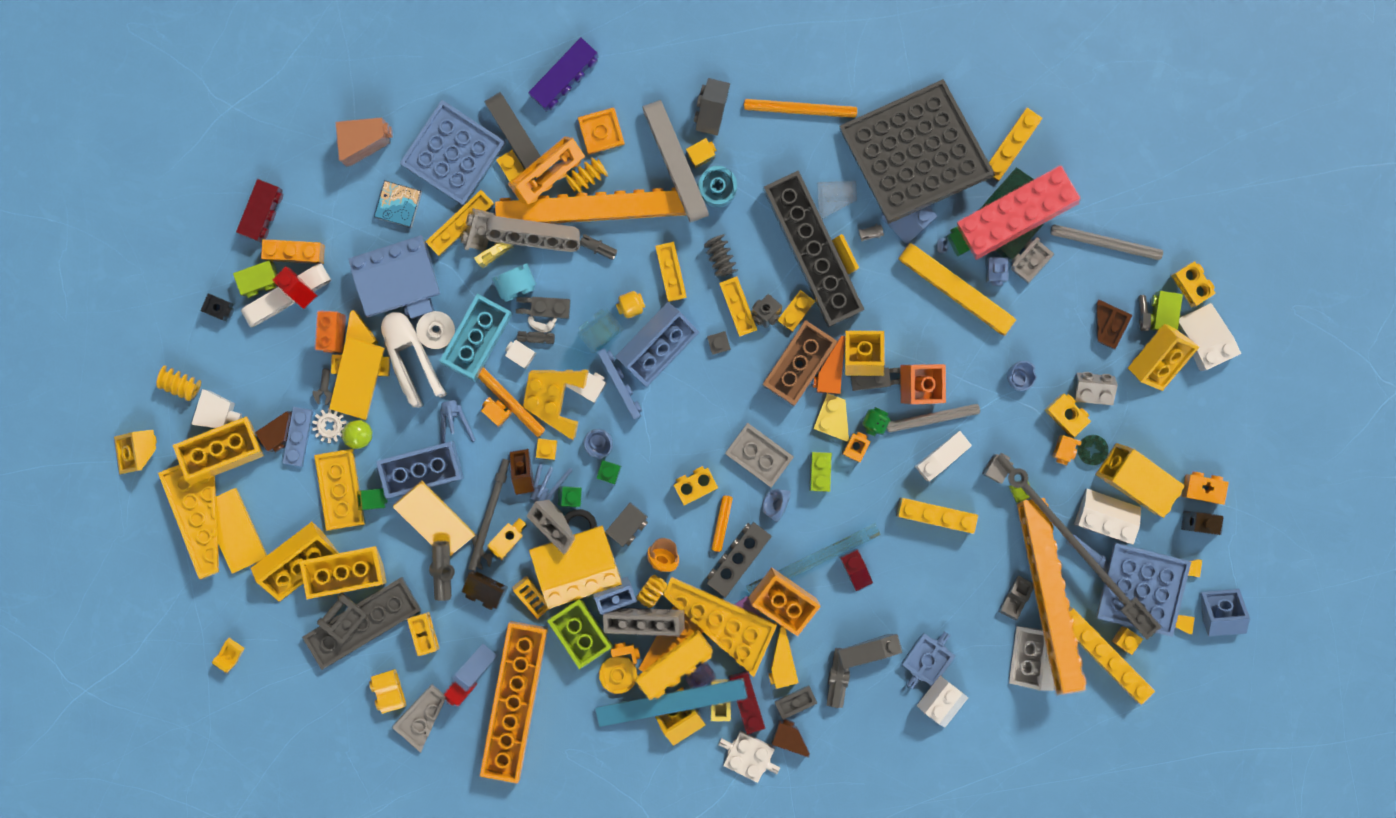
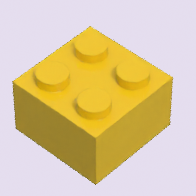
M884 331L845 332V376H884Z

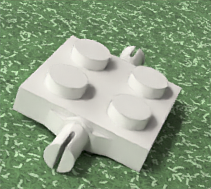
M741 730L732 743L721 738L718 746L728 750V756L723 766L757 783L766 770L776 775L780 770V767L770 763L775 747Z

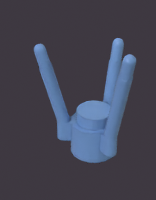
M456 400L441 403L442 443H445L446 418L449 420L451 434H454L453 417H456L457 413L471 440L474 442V435L462 412L461 405H457Z
M539 464L534 481L535 492H532L530 498L534 501L550 500L555 491L572 472V469L570 468L548 493L549 489L546 488V484L553 468H549L542 485H538L542 470V464Z

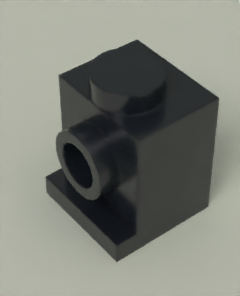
M208 293L200 311L227 321L234 312V308H232L234 304ZM217 304L220 305L219 311H215Z

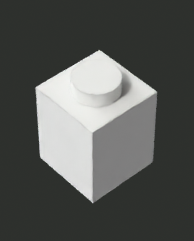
M517 340L514 343L510 342L505 349L507 352L505 356L527 369L536 355V352Z

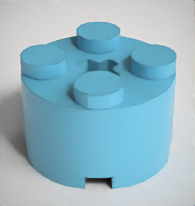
M712 166L701 175L699 191L704 202L712 207H723L734 199L737 191V180L730 170L723 166ZM715 183H719V186H723L720 188L719 191H717L716 188H713L715 187Z
M528 264L523 265L524 269L520 266L498 275L499 280L497 276L492 278L500 298L504 299L505 302L518 297V292L522 291L523 294H526L535 289L534 285H536V282Z

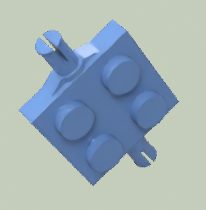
M944 631L938 640L931 639L923 633L904 659L902 665L910 670L913 675L906 684L910 688L914 689L919 680L927 682L932 686L953 661L955 655L948 651L944 645L950 637L948 633Z

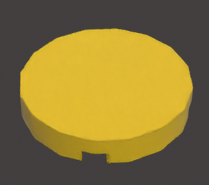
M625 656L607 658L599 671V679L602 686L613 694L628 692L635 685L637 678L636 666Z

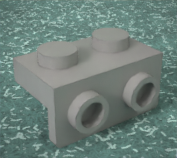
M473 208L471 214L467 215V230L461 236V243H463L465 250H469V248L486 250L489 241L486 237L487 220L492 216H496L495 213Z
M1038 237L1034 241L1030 239L1024 246L1026 250L1021 255L1018 253L1011 261L1013 263L1011 270L1028 284L1054 256V253L1044 246Z
M1090 372L1077 373L1078 382L1074 396L1076 402L1103 405L1114 404L1118 386L1114 376L1110 374L1097 375Z

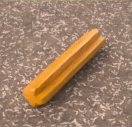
M724 495L722 497L712 543L713 551H722L733 500L731 496Z

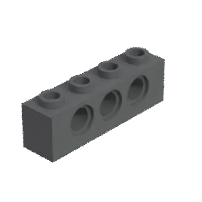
M755 522L745 525L741 531L743 533L740 539L736 538L730 545L732 550L728 555L723 554L718 561L720 566L717 570L712 569L706 577L709 579L707 584L725 598L772 537ZM750 537L755 540V545L752 548L744 546L746 538ZM735 553L743 555L741 563L733 562L732 557ZM724 568H728L732 572L731 577L728 579H724L720 575Z

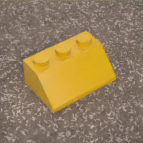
M1164 324L1158 329L1150 342L1145 345L1140 354L1134 358L1128 369L1140 382L1163 391L1198 350L1199 346L1177 329Z

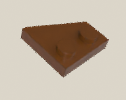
M1098 300L1097 342L1115 350L1132 314Z

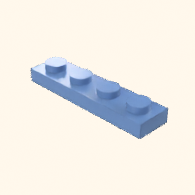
M605 348L598 351V354L633 419L641 417L639 412L642 409L638 401L633 402L631 398L633 392L628 384L624 385L621 380L624 378V375L619 367L615 368L612 362L615 359L611 351L606 352Z

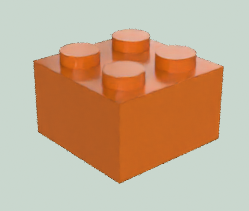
M946 364L900 365L901 403H946Z

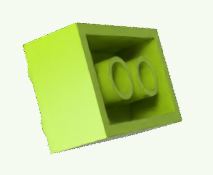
M582 598L547 620L579 669L613 646Z

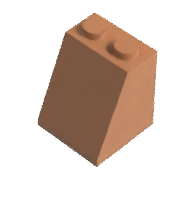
M383 118L336 122L339 161L347 167L390 144V138H393L392 127Z

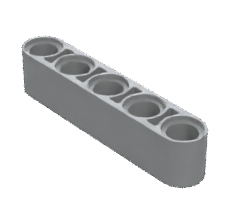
M492 216L487 220L486 237L492 242L566 252H575L580 248V231L573 226Z

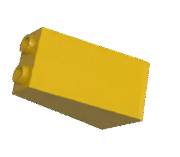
M1118 443L1114 445L1095 474L1153 514L1163 518L1170 512L1171 506L1180 497L1185 486L1135 449Z

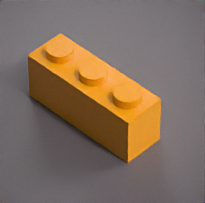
M262 239L261 259L274 262L324 264L325 245L320 242Z

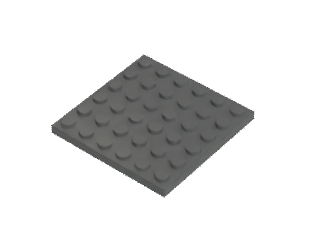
M944 79L839 126L888 224L992 178L995 174Z

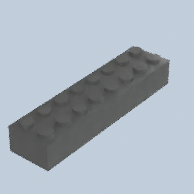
M799 170L764 186V194L827 327L829 328L863 312L865 309Z

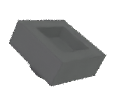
M725 331L707 336L712 355L731 350Z

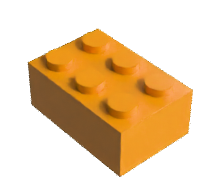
M772 567L748 597L752 606L796 636L801 633L821 607L816 597Z

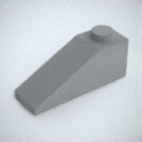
M550 500L536 501L526 517L563 554H566L575 537L563 513Z

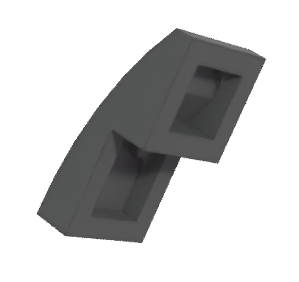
M1017 576L999 612L1015 621L1018 620L1025 603L1028 602L1034 589L1033 583Z

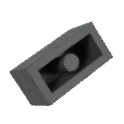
M630 502L606 530V533L622 547L625 544L629 546L636 538L633 534L637 529L642 531L648 524L646 521L648 516Z

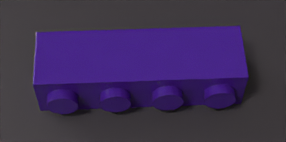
M580 37L528 92L529 96L546 112L549 109H554L559 103L558 99L562 95L566 96L571 91V85L575 81L579 82L584 77V72L587 68L591 69L598 62V53Z

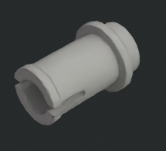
M875 224L873 227L859 229L861 242L876 237L880 239V236H884L882 225Z

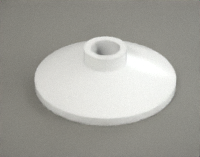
M433 311L424 314L419 319L416 333L420 342L426 347L441 349L449 345L455 334V326L447 314ZM433 326H438L440 330L434 332L432 328Z

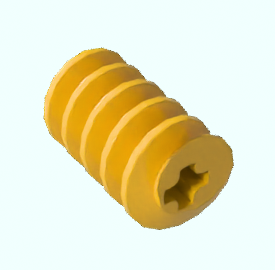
M598 157L597 161L594 158H590L591 165L584 162L585 169L578 166V173L571 170L572 177L565 176L574 193L575 190L583 193L582 186L589 189L588 182L595 185L594 178L601 181V174L606 177L608 176Z
M164 365L157 377V388L160 390L164 388V391L167 393L171 391L172 395L178 394L179 398L185 397L186 401L194 399L200 390L201 380H198L195 384V378L191 377L188 381L187 374L180 378V371L173 375L174 369L171 368L166 372L167 366Z

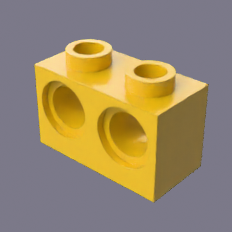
M1195 261L1171 275L1191 307L1199 305L1216 294L1213 283L1206 279L1202 266ZM1188 270L1193 273L1192 280H1189L1186 277V272ZM1198 286L1204 291L1202 296H1199L1196 292Z
M701 466L693 470L694 475L687 478L685 474L676 479L677 483L674 484V487L683 505L718 489L708 468L704 469ZM707 475L709 483L706 486H701L698 483L699 476ZM685 483L692 486V492L688 495L681 492V486Z
M429 612L407 619L418 656L440 649Z

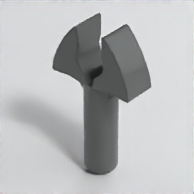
M1140 295L1138 297L1140 320L1138 323L1141 331H1149V328H1151V313H1148L1146 296Z
M327 368L322 369L320 389L313 391L314 399L319 405L321 395H326L325 405L331 402L333 395L328 389L330 370Z
M476 533L475 536L471 539L474 548L478 538V534ZM483 548L477 567L483 570L481 564L482 557L487 560L488 567L491 566L493 558L492 552L487 554Z

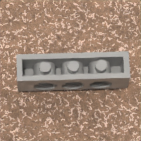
M618 608L603 614L604 633L680 636L685 629L684 610Z

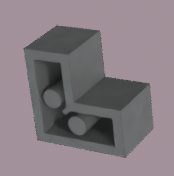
M708 78L706 85H702L697 102L700 110L696 111L694 122L697 123L696 131L718 136L730 83Z

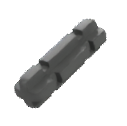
M518 331L517 340L519 342H546V344H554L555 334Z

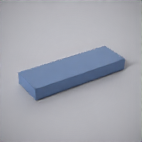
M482 644L454 675L452 680L465 691H468L497 655L486 645Z

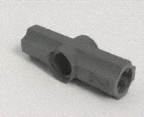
M436 541L432 544L433 562L429 567V573L434 578V599L437 601H447L452 597L451 579L454 576L455 570L450 565L449 542Z
M835 648L833 664L828 678L829 690L826 705L835 708H843L845 691L848 688L850 678L849 668L842 669L837 650L842 648Z

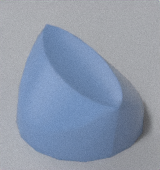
M781 489L770 490L763 501L764 513L775 522H778L787 508L791 492Z

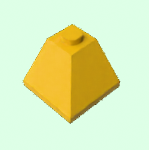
M154 430L131 432L114 437L119 474L142 470L156 450L157 440Z

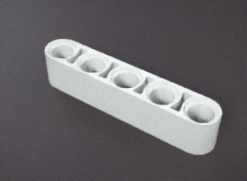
M322 263L298 275L314 292L331 282V278ZM277 287L242 308L241 312L249 326L254 327L296 302Z

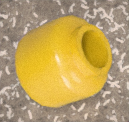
M631 291L619 296V303L616 306L620 315L624 314L629 319L643 313L645 305L640 293L637 294L636 291Z

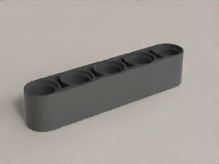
M501 92L484 101L525 168L541 157Z

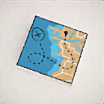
M384 180L374 217L412 228L422 191Z

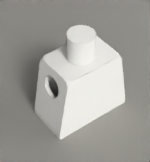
M202 389L192 425L218 428L229 422L241 419L242 414L233 411L235 403L212 391Z

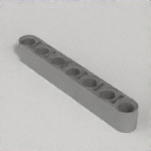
M658 100L642 106L646 120L689 222L691 223L709 216L707 207L662 101Z

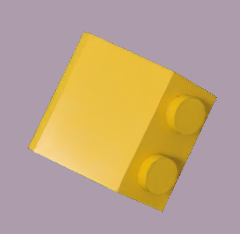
M697 708L655 716L664 735L673 746L706 725Z

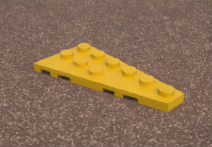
M180 464L159 472L158 475L199 579L202 580L218 573L215 476L190 485L184 478Z
M671 577L663 596L679 610H684V614L695 625H698L707 636L754 677L777 627V623Z

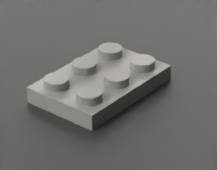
M749 423L746 424L725 453L771 488L794 458V456Z

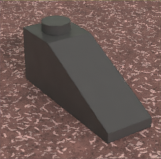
M898 634L882 635L837 650L842 669L903 653Z

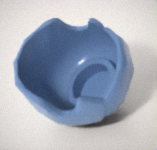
M1019 361L1013 364L1007 374L1010 386L1017 391H1026L1031 388L1037 378L1034 370L1035 366L1029 361Z
M593 429L587 433L584 439V448L590 456L603 459L611 452L613 440L611 435L605 430Z

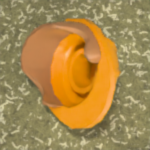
M659 538L647 551L648 561L653 569L660 572H671L678 567L679 555L676 544L672 540Z

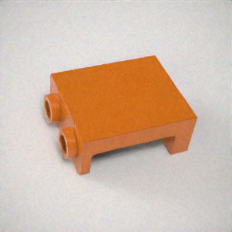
M331 311L317 312L316 350H323L326 353H343L346 315Z

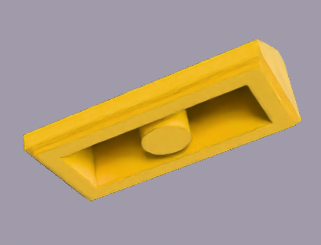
M841 234L832 239L847 274L849 275L859 269L858 264L844 235Z

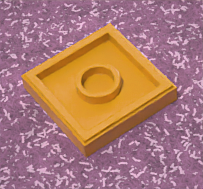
M614 107L578 117L588 155L625 145Z

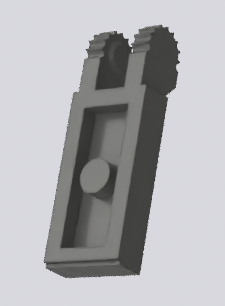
M517 297V302L531 303V310L519 308L516 309V314L569 319L570 299Z
M900 367L884 368V376H851L852 391L901 384L900 379L890 381L889 374L900 373Z

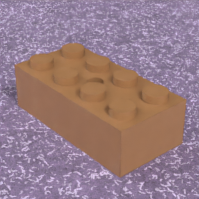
M805 320L762 386L795 406L838 341ZM797 360L803 362L802 367L798 368L795 365Z

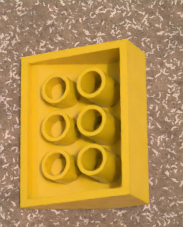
M603 525L574 534L575 540L566 554H563L552 542L529 549L548 609L622 585L621 576Z

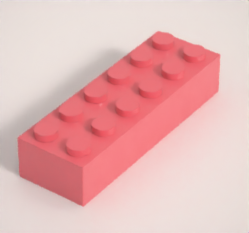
M1060 165L958 221L957 228L977 260L1078 205L1080 197Z

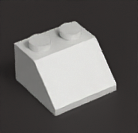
M939 676L917 704V707L945 728L969 697L942 676Z

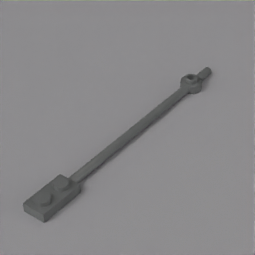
M1000 454L996 459L1009 473L1008 481L1010 485L1022 488L1124 604L1120 609L1121 612L1145 639H1149L1161 628V625L1136 597L1130 600L1027 483V472L1020 468L1015 469L1004 455ZM1017 474L1021 476L1019 482H1016L1014 479Z

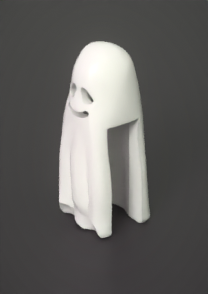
M398 312L386 315L382 320L381 332L394 372L408 402L412 407H423L399 351L410 346H414L434 394L439 396V398L446 396L447 392L443 389L409 319L404 314Z

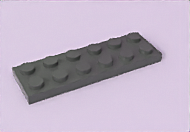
M403 577L357 604L368 615L343 645L320 626L302 637L321 670L422 610ZM343 613L331 619L329 625L333 626Z

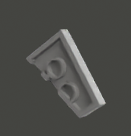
M431 684L393 724L392 728L421 753L446 696L436 686Z

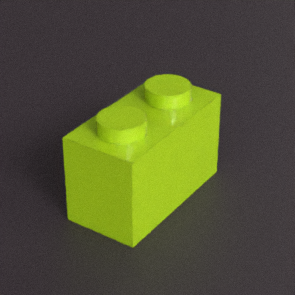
M270 260L233 273L242 296L252 298L259 295L258 292L262 290L268 292L277 288L272 279L278 273L274 262Z
M1166 291L1155 292L1151 299L1153 312L1151 314L1150 330L1158 331L1164 324L1178 330L1183 294Z
M811 452L810 491L830 492L832 453Z

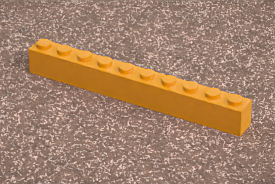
M675 187L671 188V191L655 188L652 189V192H645L644 189L633 190V193L614 191V194L609 195L606 192H596L593 196H587V193H577L576 197H568V194H559L557 198L541 195L531 204H525L519 200L511 201V198H500V201L495 202L496 216L551 224L686 215Z
M1032 499L1024 500L1017 504L1055 692L1056 695L1080 692L1085 690L1086 680L1081 671L1082 661L1077 652L1078 642L1073 633L1074 623L1069 614L1070 605L1065 595V581L1061 576V562L1057 557V543L1053 538V524Z

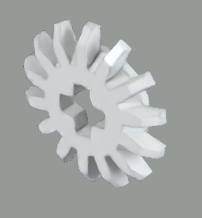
M328 409L326 414L322 410V416L316 414L319 420L313 421V424H317V427L312 428L313 431L318 430L319 432L315 436L322 435V442L325 438H328V443H331V438H334L335 442H337V435L341 437L340 431L344 428L342 425L347 423L340 420L344 415L341 414L338 417V411L332 414L331 409ZM327 421L335 423L333 425L334 430L325 429Z

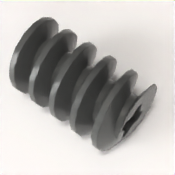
M725 234L716 236L704 244V248H710L706 252L707 255H713L709 261L716 262L712 266V269H718L714 273L715 276L721 277L739 271L738 269H732L736 262L729 261L734 257L733 255H727L731 248H724V245L728 243V240H721Z

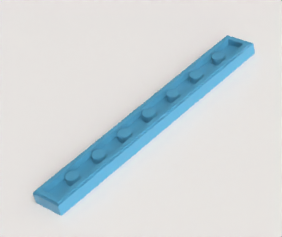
M742 678L665 693L658 699L653 697L650 700L648 697L599 706L595 709L599 727L742 700L747 698V693Z

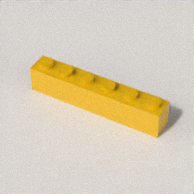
M1069 607V614L1074 623L1073 633L1077 638V642L1137 703L1142 705L1155 690L1074 608Z

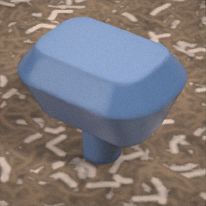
M940 238L937 251L939 253H946L949 247L948 240Z

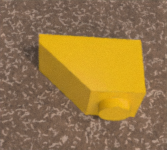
M352 310L349 316L346 338L351 337L374 345L379 343L358 312Z

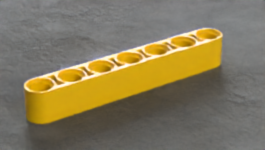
M909 243L899 256V261L1001 335L1005 336L1016 322L1012 315L917 246Z

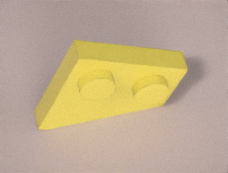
M496 242L493 247L484 250L474 259L478 265L484 268L514 246L513 244Z
M827 393L813 429L848 442L849 433L845 400Z

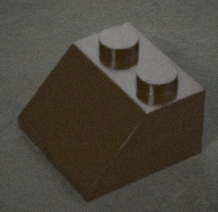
M475 570L469 573L462 592L466 594L465 597L474 602L477 599L483 602L482 606L492 610L499 607L508 586Z

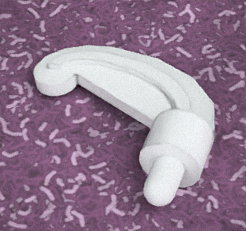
M533 316L528 318L529 325L540 332L551 331L557 321V318H554L547 324L534 321Z

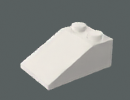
M1212 303L1179 318V327L1182 334L1199 346L1193 357L1200 371L1208 370L1241 354L1233 335Z

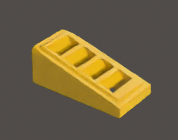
M525 576L512 587L513 592L536 619L549 610L544 596L528 576ZM527 584L529 585L524 591L520 592ZM532 590L534 591L528 598L524 597ZM538 596L539 599L531 605L530 602ZM543 602L544 605L535 611L534 608Z

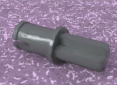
M586 234L580 240V246L594 251V254L598 253L611 260L617 255V250L602 243V240L598 241Z

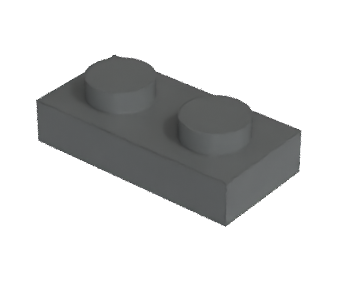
M809 685L774 701L783 720L817 704Z

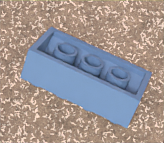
M667 302L615 357L647 387L690 343L699 331L678 309Z

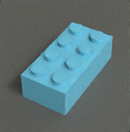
M477 294L442 355L440 363L476 382L512 317L511 311Z

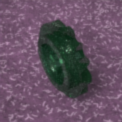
M1088 435L1081 439V445H1078L1077 454L1084 463L1098 465L1107 458L1108 445L1102 437ZM1094 444L1095 449L1100 451V453H1093L1091 456L1090 451L1085 448L1092 447Z

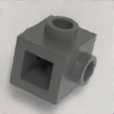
M769 294L762 300H757L752 307L753 320L759 326L763 325L765 328L770 324L774 325L782 313V305Z

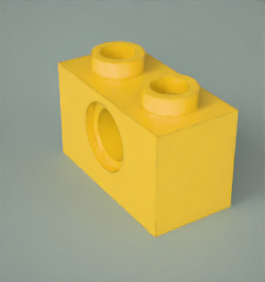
M1060 394L1045 409V412L1070 437H1076L1091 422L1088 418L1089 414L1083 408L1079 409L1075 405L1076 401L1072 396ZM1067 409L1073 412V417L1070 420L1065 417Z

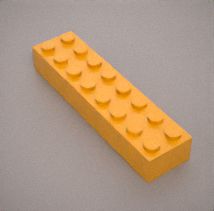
M515 621L508 623L480 777L519 783L549 629L547 627Z

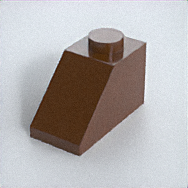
M286 411L255 432L267 452L274 451L276 453L285 447L284 443L287 442L292 415L291 411Z
M529 449L510 452L511 480L515 495L535 492Z
M787 719L779 720L771 741L772 745L809 758V750L797 726L794 725L795 722Z

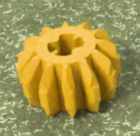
M655 574L651 575L637 595V600L642 605L652 608L667 588V583L661 577Z

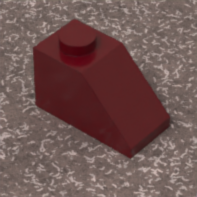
M855 548L839 556L855 591L873 583L858 549Z

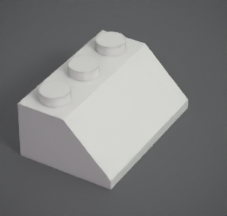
M1086 488L1074 525L1134 545L1140 527L1141 507Z
M1016 627L1009 679L1010 684L1041 691H1054L1055 687L1042 629Z

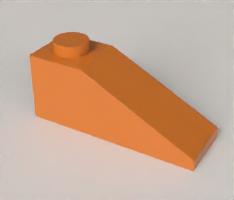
M841 336L838 339V342L819 370L818 375L814 376L813 388H816V392L840 394L845 336Z

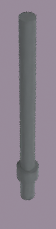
M502 460L499 472L495 475L494 480L496 482L468 567L470 570H476L502 485L507 479L506 472L510 463L509 460Z

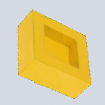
M538 439L536 458L555 460L557 441Z

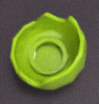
M363 420L348 422L341 431V439L351 449H361L370 443L373 431L368 423Z

